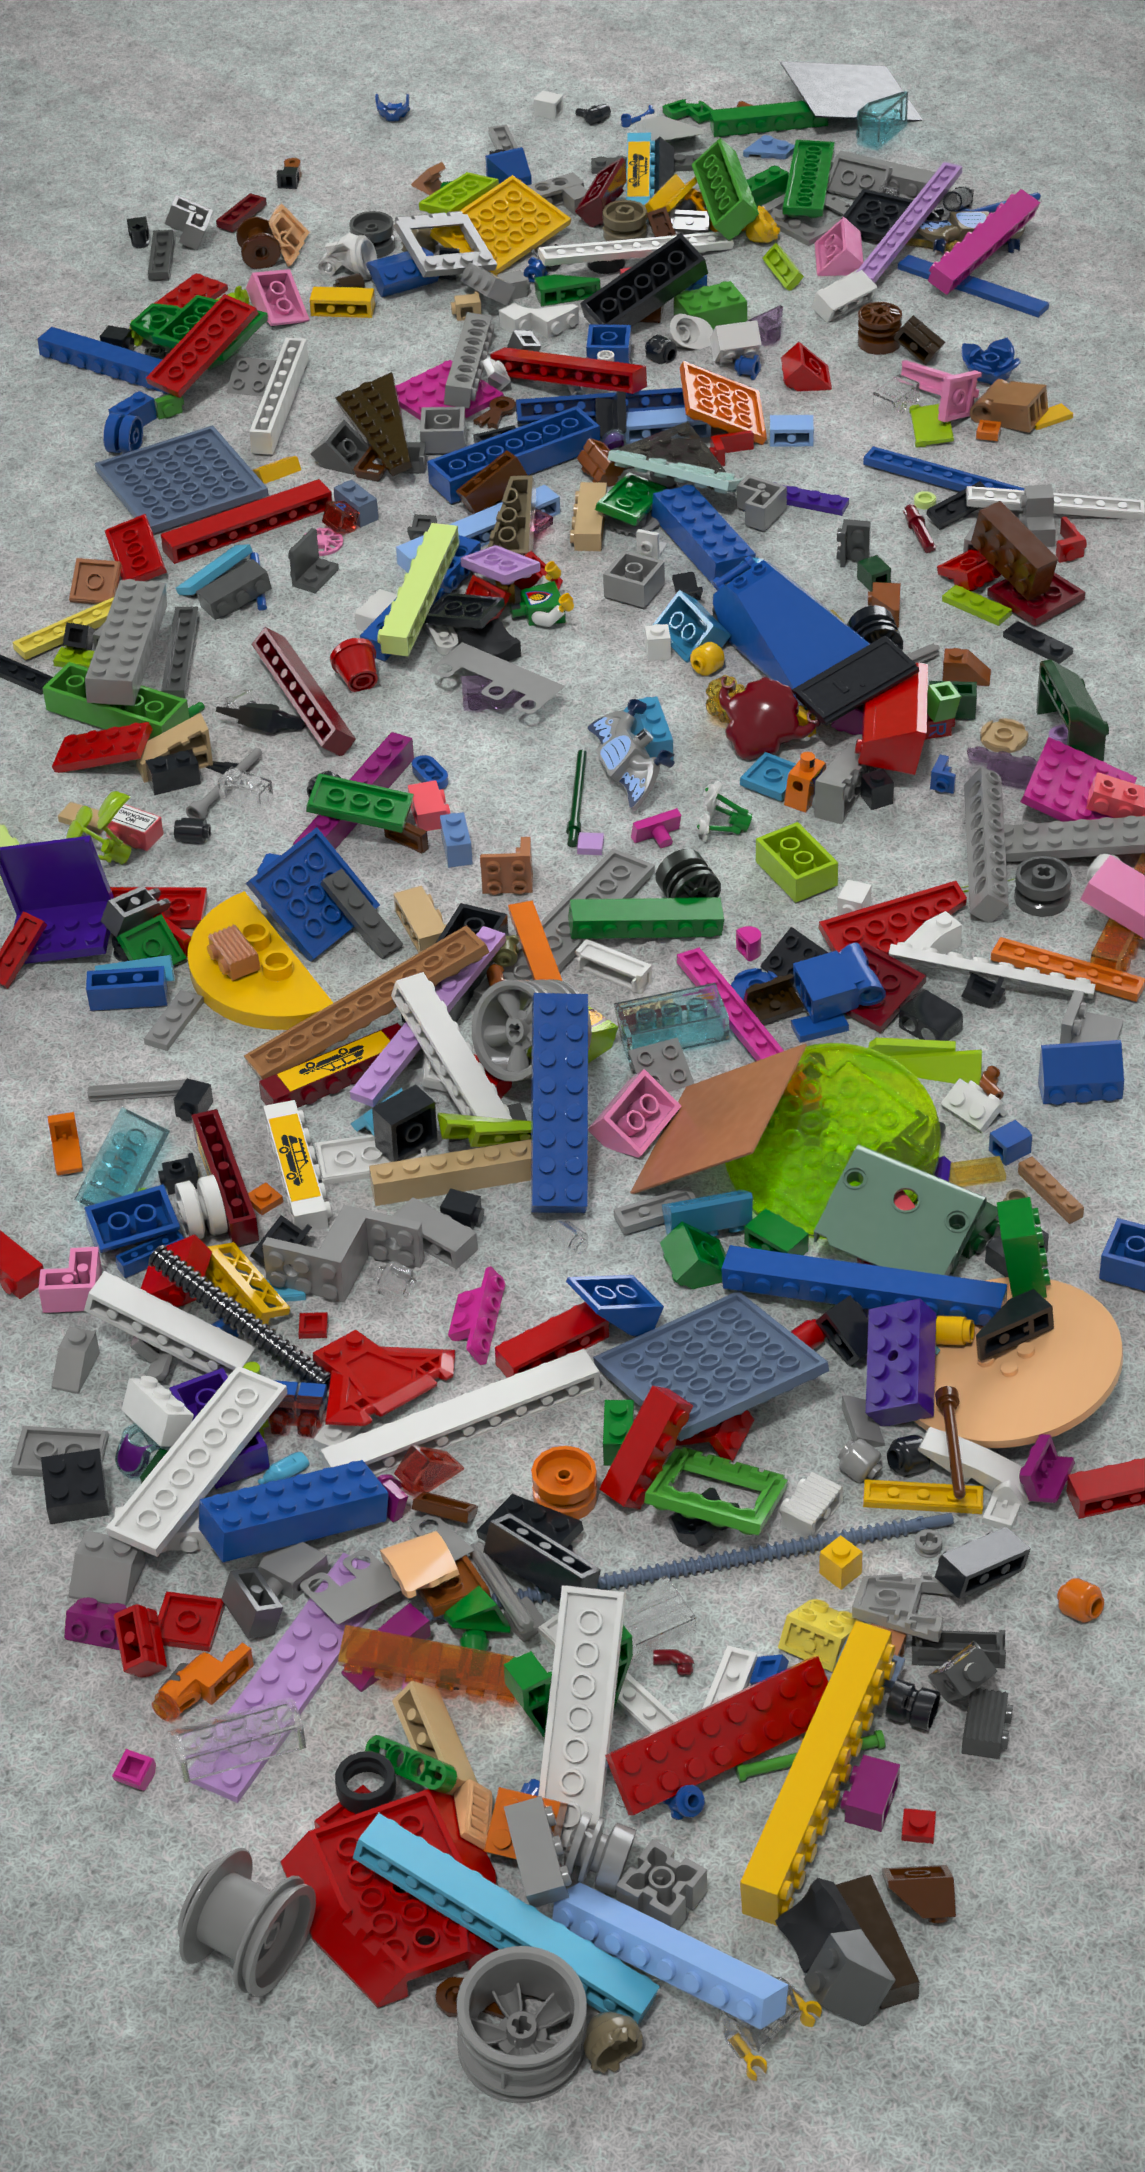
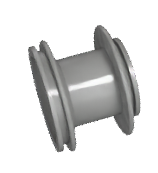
M237 1848L210 1863L191 1887L178 1920L179 1952L182 1961L186 1964L198 1963L209 1956L214 1950L235 1960L233 1981L236 1990L240 1993L249 1992L255 1997H261L275 1988L300 1953L315 1914L316 1894L314 1889L304 1884L303 1879L299 1876H291L284 1879L272 1891L251 1880L253 1864L250 1852L245 1848Z

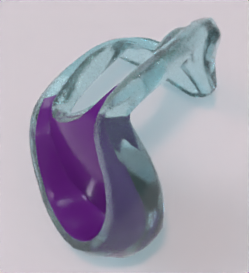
M619 429L606 432L601 439V442L610 450L620 446L625 447L627 442L624 432Z
M136 1423L131 1424L123 1430L115 1455L116 1466L126 1477H138L148 1466L151 1453L162 1447ZM138 1432H141L149 1445L135 1444L131 1441V1438Z

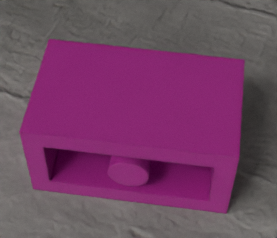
M863 1754L860 1765H854L850 1776L851 1790H845L841 1800L840 1809L845 1810L844 1822L882 1832L899 1784L900 1764Z

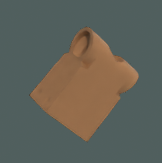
M997 379L971 407L970 417L975 423H979L980 420L1001 422L1002 428L1030 433L1037 422L1048 411L1046 385L1014 381L1008 383L1003 379Z

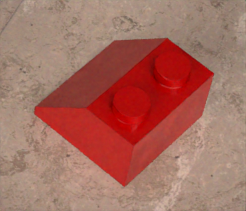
M799 341L781 357L783 381L790 389L794 388L797 392L832 389L828 365Z

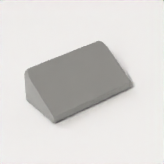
M843 1395L842 1410L853 1441L863 1439L874 1448L885 1446L879 1425L866 1414V1400Z

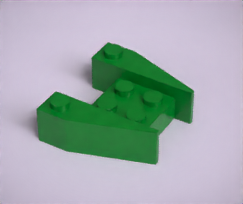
M624 1625L622 1629L614 1709L633 1657L632 1635ZM532 1651L521 1656H516L504 1664L505 1684L545 1739L552 1671L547 1673Z

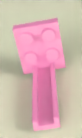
M904 360L902 361V372L899 382L941 395L938 420L947 422L970 416V409L974 405V399L979 396V389H976L977 378L981 377L982 372L970 371L952 375Z

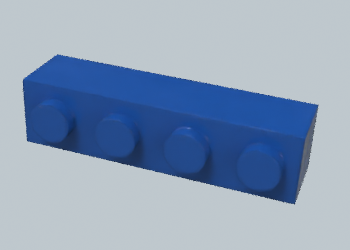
M178 1230L116 1255L117 1268L124 1278L148 1268L149 1257L157 1247L170 1245L184 1239V1237Z

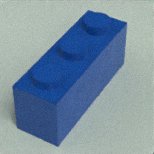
M164 966L87 971L86 993L90 1011L167 1006L168 985Z

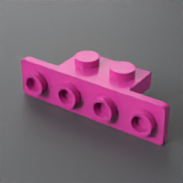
M492 1266L485 1269L481 1287L458 1294L448 1336L452 1341L468 1338L466 1349L479 1365L487 1363L505 1289L503 1277Z

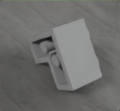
M175 195L165 225L183 232L179 243L184 244L188 248L198 250L213 210Z
M749 474L737 485V508L745 510V525L765 531L786 510V486Z
M1052 485L1024 486V495H1020V508L1023 509V514H1019V520L1046 547L1055 546L1056 528L1053 518L1054 494Z

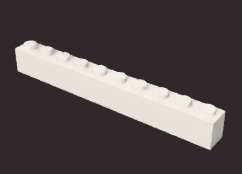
M585 1349L569 1353L561 1358L543 1363L535 1368L517 1373L501 1381L491 1383L475 1391L465 1393L449 1401L439 1403L423 1411L410 1414L397 1421L384 1424L376 1429L321 1449L323 1468H331L352 1461L363 1460L375 1476L599 1390V1370Z

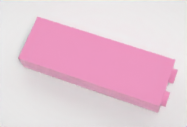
M1110 855L1088 882L1080 900L1145 939V875Z

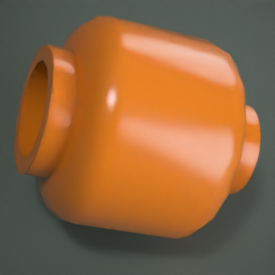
M1073 1578L1062 1585L1058 1591V1606L1064 1615L1085 1623L1097 1618L1102 1613L1104 1598L1098 1586L1080 1578Z

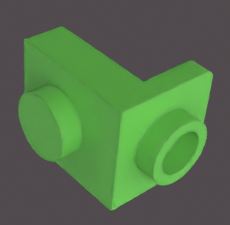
M169 394L154 399L156 416L159 420L183 413V396L178 398Z

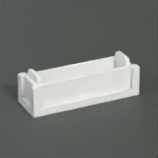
M588 939L575 951L576 955H578L576 968L580 971L583 970L639 994H642L652 983L651 964Z

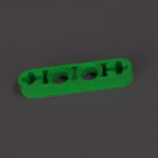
M380 1735L372 1736L368 1740L365 1751L380 1754L381 1748L387 1750L385 1757L391 1761L395 1774L441 1793L450 1792L454 1788L457 1780V1771L452 1765ZM403 1752L404 1759L402 1764L398 1767L397 1759L399 1754ZM421 1761H424L423 1772L418 1776V1765ZM436 1772L443 1775L441 1780L434 1777Z

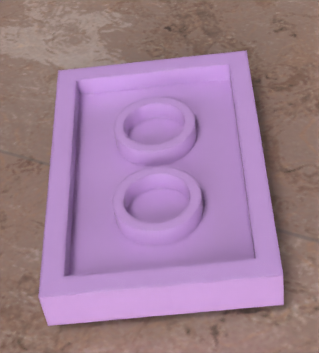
M497 545L461 558L462 567L471 570L473 573L482 574L488 579L497 580L503 585L513 584L515 580L529 578L531 574L541 571L540 562Z

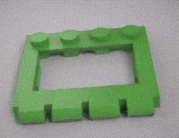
M683 1447L682 1450L676 1448L663 1466L662 1471L659 1472L646 1491L644 1503L653 1505L658 1510L674 1511L681 1513L686 1518H698L709 1521L712 1525L718 1527L726 1526L737 1529L746 1535L755 1534L759 1536L786 1491L788 1479H784L785 1475L769 1470L759 1472L758 1467L736 1462L731 1464V1460L708 1454L706 1457L703 1456V1452ZM686 1470L761 1491L756 1500L754 1509H740L734 1507L729 1502L708 1500L701 1494L677 1491L672 1486L681 1472Z

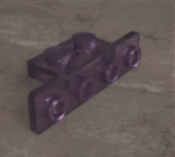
M980 746L975 748L968 747L967 750L969 760L988 763L986 769L995 771L1001 776L1002 785L1026 789L1037 764V761L1030 756H1022L1020 758L1012 756V754L1005 751H999L998 753L990 752L988 749Z

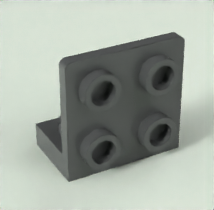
M311 528L289 550L288 558L290 559L292 587L316 594L339 570L337 563L319 558L317 530Z

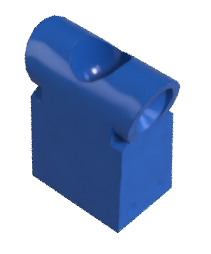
M851 943L840 952L833 951L793 963L794 987L813 1024L856 1009L859 1004L863 1006L878 1004L885 998L886 992L877 975L868 966V958L859 943Z

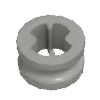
M925 1529L917 1533L915 1537V1550L917 1554L924 1558H933L940 1554L942 1550V1537L937 1531ZM926 1541L933 1542L930 1546H924V1544H926Z

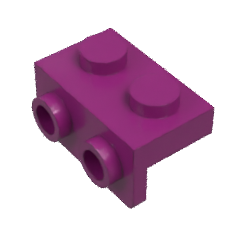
M1048 1434L1039 1435L1035 1445L1030 1449L1025 1465L1020 1470L1019 1479L1024 1486L1029 1501L1056 1503L1067 1482L1068 1475L1075 1465L1073 1457L1058 1456L1052 1437Z
M89 1597L77 1600L66 1611L64 1638L69 1641L120 1650L113 1615L126 1609V1605L121 1603H99L96 1599Z

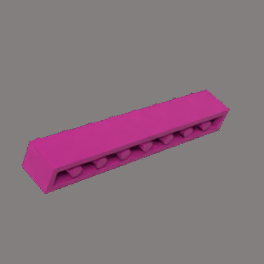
M1022 189L1016 194L1012 193L1005 204L1001 203L994 213H989L983 223L979 222L972 233L968 232L961 243L958 241L954 245L951 252L947 251L939 262L933 263L929 269L931 274L928 282L948 295L1035 216L1041 202Z

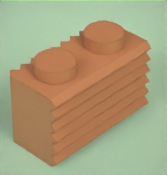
M233 924L232 927L228 926L227 929L224 928L222 931L219 930L209 934L208 954L212 960L216 959L223 975H229V978L233 981L260 970L258 953L236 925Z

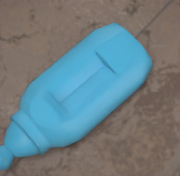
M302 1452L292 1453L272 1464L265 1471L263 1478L258 1479V1484L261 1485L270 1481L292 1477L304 1471L309 1466V1461Z

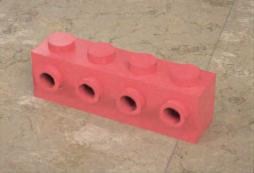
M1097 772L1089 789L1086 809L1114 818L1145 816V787Z

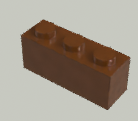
M506 450L456 490L467 510L475 514L490 508L496 502L503 499L510 476L528 475L518 458Z

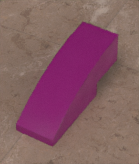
M411 1603L407 1604L363 1644L342 1670L341 1674L360 1692L364 1691L403 1663L410 1650L431 1636L430 1620Z

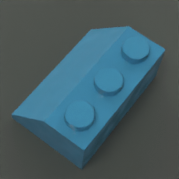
M681 590L676 593L653 623V625L668 624L671 647L686 663L690 662V654L695 648L706 642L716 643L722 648L731 636L695 598Z
M658 696L637 699L646 703L647 708L643 714L635 713L631 733L636 736L645 728L653 736L654 739L645 746L650 758H657L661 750L673 753V738ZM628 706L623 710L624 712L628 713Z
M737 1190L662 1204L666 1234L668 1235L681 1221L711 1236L719 1235L718 1230L727 1228L729 1232L742 1231L744 1226L752 1220V1193L745 1190Z

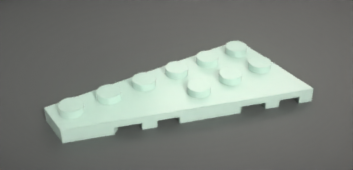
M622 450L609 451L608 460L614 461L615 466L627 468L628 465L633 466L635 471L647 473L649 470L655 472L654 476L661 478L672 476L676 482L687 483V481L694 482V486L699 488L714 487V491L718 493L736 492L737 485L744 479L734 478V473L717 472V474H714L715 470L680 462L678 464L669 463L668 465L666 464L667 460L661 458H649L648 461L645 455Z

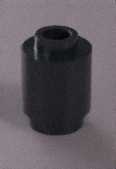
M181 818V820H175L174 838L179 839L181 842L205 843L206 838L209 839L211 836V825L207 824L206 819Z

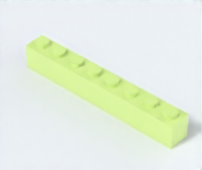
M431 523L428 532L424 533L422 545L418 546L415 559H412L410 570L404 576V583L398 589L397 598L395 601H392L391 611L389 615L385 616L384 626L378 631L377 641L381 643L382 653L409 656L460 544L458 526Z

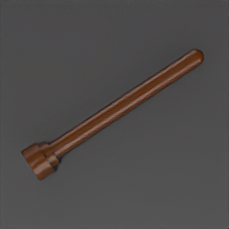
M944 1386L935 1393L936 1405L944 1414L953 1494L955 1498L962 1499L965 1497L966 1492L955 1410L960 1403L959 1393L952 1386Z

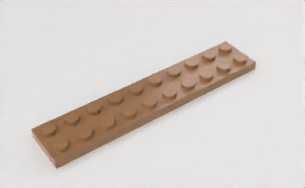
M464 926L245 1054L244 1058L261 1080L301 1064L314 1055L323 1053L331 1045L347 1039L355 1031L366 1028L377 1018L390 1014L397 1007L391 997L397 980L424 972L427 979L435 987L440 981L458 974L464 967L480 961L483 956L490 953L487 945L469 927Z

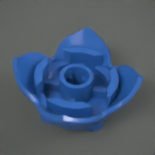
M1008 337L992 342L986 350H982L976 344H962L961 355L969 372H982L981 377L977 378L979 382L992 385L997 379L1006 380L1010 377L1012 370L1021 363L1019 358L1014 359V346Z

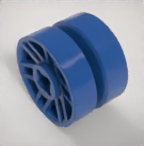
M110 413L105 423L103 435L106 451L125 454L139 449L143 440L142 419L134 415L125 416L120 413Z

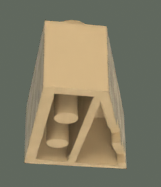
M201 713L147 741L141 758L136 759V766L144 783L148 782L145 760L192 749L199 769L213 765L209 729Z

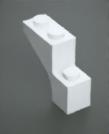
M513 303L499 310V323L502 329L511 334L513 330L533 329L548 339L579 323V307L575 304L531 309Z

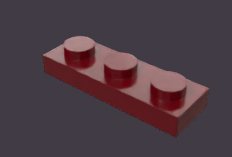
M249 193L216 220L217 228L234 232L243 221L251 218L267 205L266 198Z

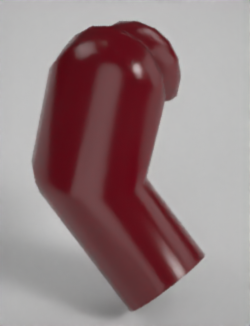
M677 1649L653 1650V1665H677V1673L679 1675H691L693 1673L692 1664L695 1663L690 1655Z

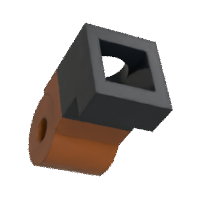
M288 158L284 160V169L278 170L276 173L278 189H297L302 176L300 159Z

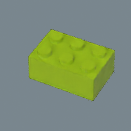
M799 822L756 838L757 864L795 903L838 886V861Z

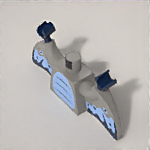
M631 699L627 705L628 713L616 711L606 714L590 723L587 729L599 739L601 746L596 749V752L609 776L625 787L629 807L635 811L644 802L653 788L659 774L660 765L671 768L675 761L670 758L675 754L667 750H661L657 758H650L645 746L654 739L653 736L645 728L636 736L631 733L635 713L643 714L646 711L647 704L637 699Z

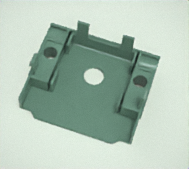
M859 1144L849 1159L814 1229V1242L817 1243L820 1235L827 1238L829 1246L875 1266L949 1276V1274L953 1275L959 1264L958 1260L986 1206L987 1198ZM857 1181L860 1182L861 1185L854 1187L849 1185V1183ZM901 1190H910L917 1195L918 1204L911 1210H901L894 1204V1196ZM953 1224H960L963 1228L956 1230L951 1226Z

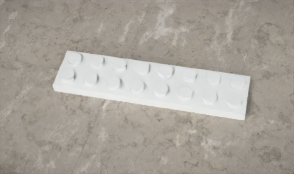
M237 1366L106 1527L107 1535L158 1557L198 1507L200 1499L205 1498L287 1395V1386Z
M562 1585L538 1796L568 1803L560 1836L563 1847H567L573 1827L580 1821L584 1811L592 1813L589 1828L592 1830L595 1829L599 1817H602L608 1766L605 1755L609 1754L626 1592Z

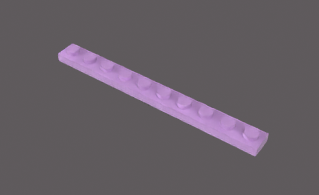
M946 162L940 166L857 272L862 270L876 283L962 174V166Z
M483 926L476 935L487 945L490 953L483 956L480 961L469 964L461 969L458 974L447 977L435 986V992L439 999L446 1004L448 1013L506 942L505 933ZM405 1022L351 1089L350 1097L352 1100L374 1107L421 1049L407 1022Z

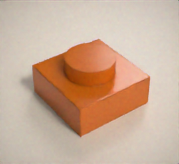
M980 420L976 431V439L998 441L1001 422Z
M266 1182L248 1193L253 1208L261 1215L283 1203V1196Z

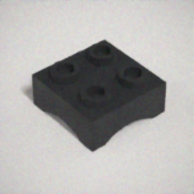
M498 618L491 620L482 629L474 631L464 630L457 633L458 645L463 642L507 662L521 657V641L517 637L511 636Z
M817 1878L810 1885L805 1896L794 1907L782 1913L775 1920L780 1931L794 1947L804 1973L809 1971L830 1933L861 1929L835 1883L821 1878Z

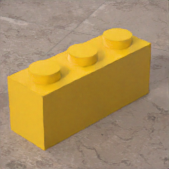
M313 286L309 299L311 316L372 318L375 308L374 288Z

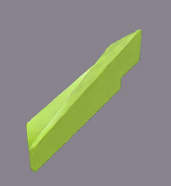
M876 1037L869 1042L868 1048L862 1052L855 1051L853 1053L852 1067L955 1084L960 1078L966 1083H969L971 1080L979 1085L982 1050L956 1051V1041Z
M448 1113L437 1114L442 1139L468 1138L470 1147H486L531 1139V1121Z

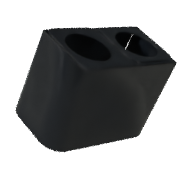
M922 990L900 1008L899 1028L916 1038L918 1037L919 1040H925L921 1030L922 1028H927L934 1034L935 1040L949 1041L963 1029V1014L957 1007L928 990ZM909 1018L915 1025L914 1031H909L903 1026Z

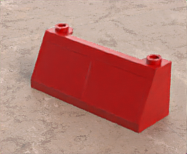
M916 663L919 672L864 704L862 740L857 739L854 752L858 754V764L912 775L916 774L927 733L928 664Z

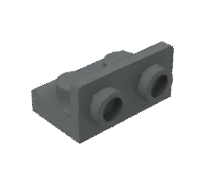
M843 520L842 528L837 530V542H841V546L837 547L836 559L840 560V567H845L846 560L860 561L870 557L871 521Z

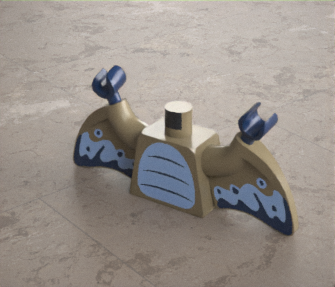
M951 212L950 220H925L917 232L934 242L933 252L941 251V254H944L948 241L955 240L956 243L958 241L961 243L968 232L972 233L979 222L983 223L989 212ZM1026 225L1004 243L1008 245L1009 253H1014V249L1020 251L1019 238L1024 233Z

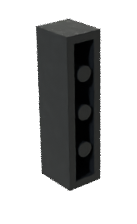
M510 1513L490 1521L483 1553L493 1558L498 1564L514 1571L519 1577L538 1586L541 1591L549 1593L560 1600L562 1585L591 1589L597 1588L601 1569Z

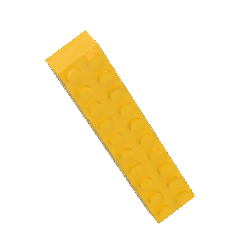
M855 1621L740 1881L742 1914L777 1926L775 1920L782 1913L793 1907V1893L795 1889L800 1890L804 1883L806 1871L803 1870L806 1863H812L817 1851V1844L815 1842L818 1835L823 1836L826 1832L829 1822L828 1812L830 1808L835 1809L838 1804L841 1782L846 1783L850 1776V1761L853 1756L858 1757L863 1742V1739H861L864 1730L869 1731L874 1717L872 1710L875 1705L879 1706L882 1702L885 1688H883L885 1679L890 1681L893 1676L895 1662H892L895 1653V1645H892L891 1631Z

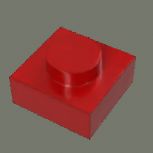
M904 1808L901 1841L934 1844L936 1811Z

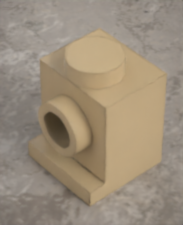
M474 291V294L454 296L455 302H451L452 315L456 314L457 321L465 320L467 312L481 314V301L478 291Z

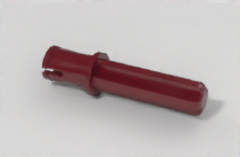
M914 504L905 506L903 514L908 520V527L914 530L925 553L935 551L936 546L924 525V517L919 514Z

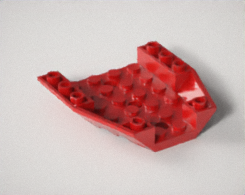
M426 1789L310 1830L280 1861L286 1878L299 1876L303 1879L304 1884L311 1886L315 1891V1914L309 1930L312 1940L377 2008L408 1997L407 1982L462 1961H465L468 1970H470L483 1957L500 1950L410 1893L396 1892L394 1889L397 1885L353 1859L358 1839L378 1813L386 1818L396 1821L402 1828L415 1836L423 1838L428 1844L441 1852L451 1855L456 1861L467 1868L477 1871L485 1879L496 1885L495 1869L487 1852L460 1836L454 1795ZM422 1936H431L435 1939L429 1945H421L417 1942Z

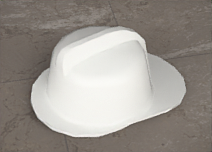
M677 314L672 318L666 335H669L675 346L701 350L711 345L710 337L713 329L706 320L686 314Z

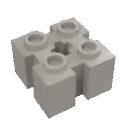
M652 1839L638 1857V1870L630 1867L617 1883V1901L678 1930L686 1920V1907L694 1910L707 1893V1869L686 1857L681 1863L674 1859V1851Z

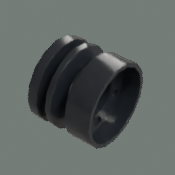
M877 605L866 606L856 611L850 617L847 625L870 644L885 636L903 651L901 634L891 612L885 607Z

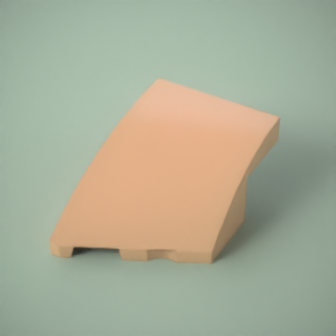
M280 204L273 212L269 220V226L280 244L282 255L289 267L300 254L299 250L304 245V240L310 232L283 204Z
M437 1531L380 1550L383 1562L389 1565L392 1577L399 1582L402 1594L408 1599L416 1596V1590L433 1588L444 1581L460 1575L446 1543Z

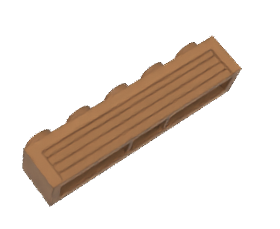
M1033 1156L1018 1163V1174L1069 1224L1083 1218L1084 1206Z

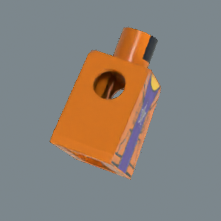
M803 752L798 763L789 772L784 805L805 813L812 806L815 796V780L827 769L826 763L816 759L814 753Z

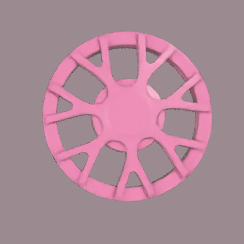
M329 528L316 529L317 534H320L317 535L318 548L324 549V551H319V556L330 555L341 549L343 537L339 532Z

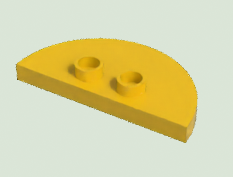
M245 891L230 897L213 908L194 930L188 946V965L191 982L196 993L203 996L204 1003L221 1016L250 1027L288 1030L333 1004L332 1000ZM234 924L258 953L260 970L232 981L229 975L222 974L218 961L210 958L207 946L209 945V934L219 930L222 931L224 928L227 929L228 926L232 927Z

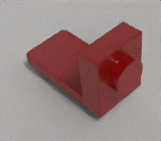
M750 430L710 436L711 447L708 448L710 461L714 460L716 467L725 466V453L754 449V433Z
M1066 516L1061 517L1060 534L1064 539L1057 541L1056 557L1058 562L1072 561L1084 557V551L1087 547L1086 538L1080 534L1075 525Z

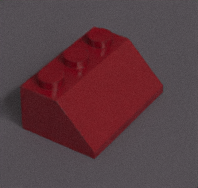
M623 157L597 173L575 210V213L590 227L604 223V207L614 202L624 192L623 187L627 182L625 159Z

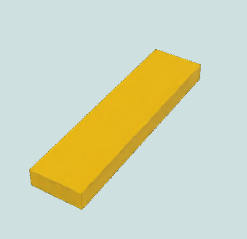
M865 1479L863 1507L982 1514L983 1486L965 1485V1497L957 1499L954 1497L952 1484Z

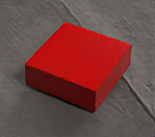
M328 1312L300 1313L299 1339L327 1338Z

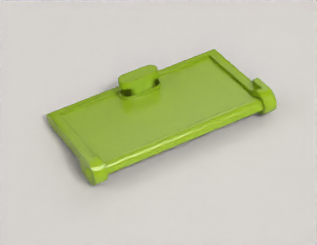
M918 404L909 407L916 448L954 441L951 421L943 422L938 420L939 404L921 407Z

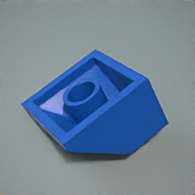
M522 147L485 156L487 177L498 179L500 184L513 175L525 185L532 184L531 172Z

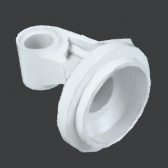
M348 233L338 242L326 244L327 252L318 264V270L322 275L330 274L332 276L343 265L355 274L360 273L364 280L371 279L366 262L377 260V254L373 243L365 235L357 236Z

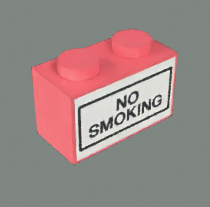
M126 804L122 806L107 826L123 843L148 851L163 835L160 816Z

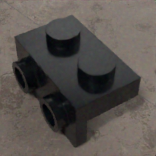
M281 1215L252 1251L250 1257L265 1267L263 1243L267 1237L306 1246L311 1239L307 1235L312 1226L307 1224L301 1230Z
M708 1488L701 1493L705 1499L721 1500L715 1488ZM731 1503L734 1507L740 1508L738 1503ZM677 1512L668 1518L678 1540L682 1544L703 1546L713 1539L712 1535L719 1530L729 1528L726 1526L718 1527L712 1525L709 1521L698 1518H686Z

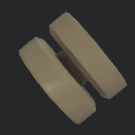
M619 200L606 205L603 209L604 239L606 241L646 238V207L633 200Z

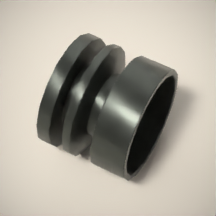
M681 849L665 857L656 871V883L667 898H713L720 895L721 883L711 868L708 867L699 852L693 849Z

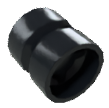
M897 1679L888 1698L885 1716L900 1723L910 1720L911 1726L929 1731L938 1712L941 1694L926 1687L917 1690L915 1684ZM913 1698L914 1700L911 1706V1710L909 1711L907 1710V1708L909 1706L910 1699Z

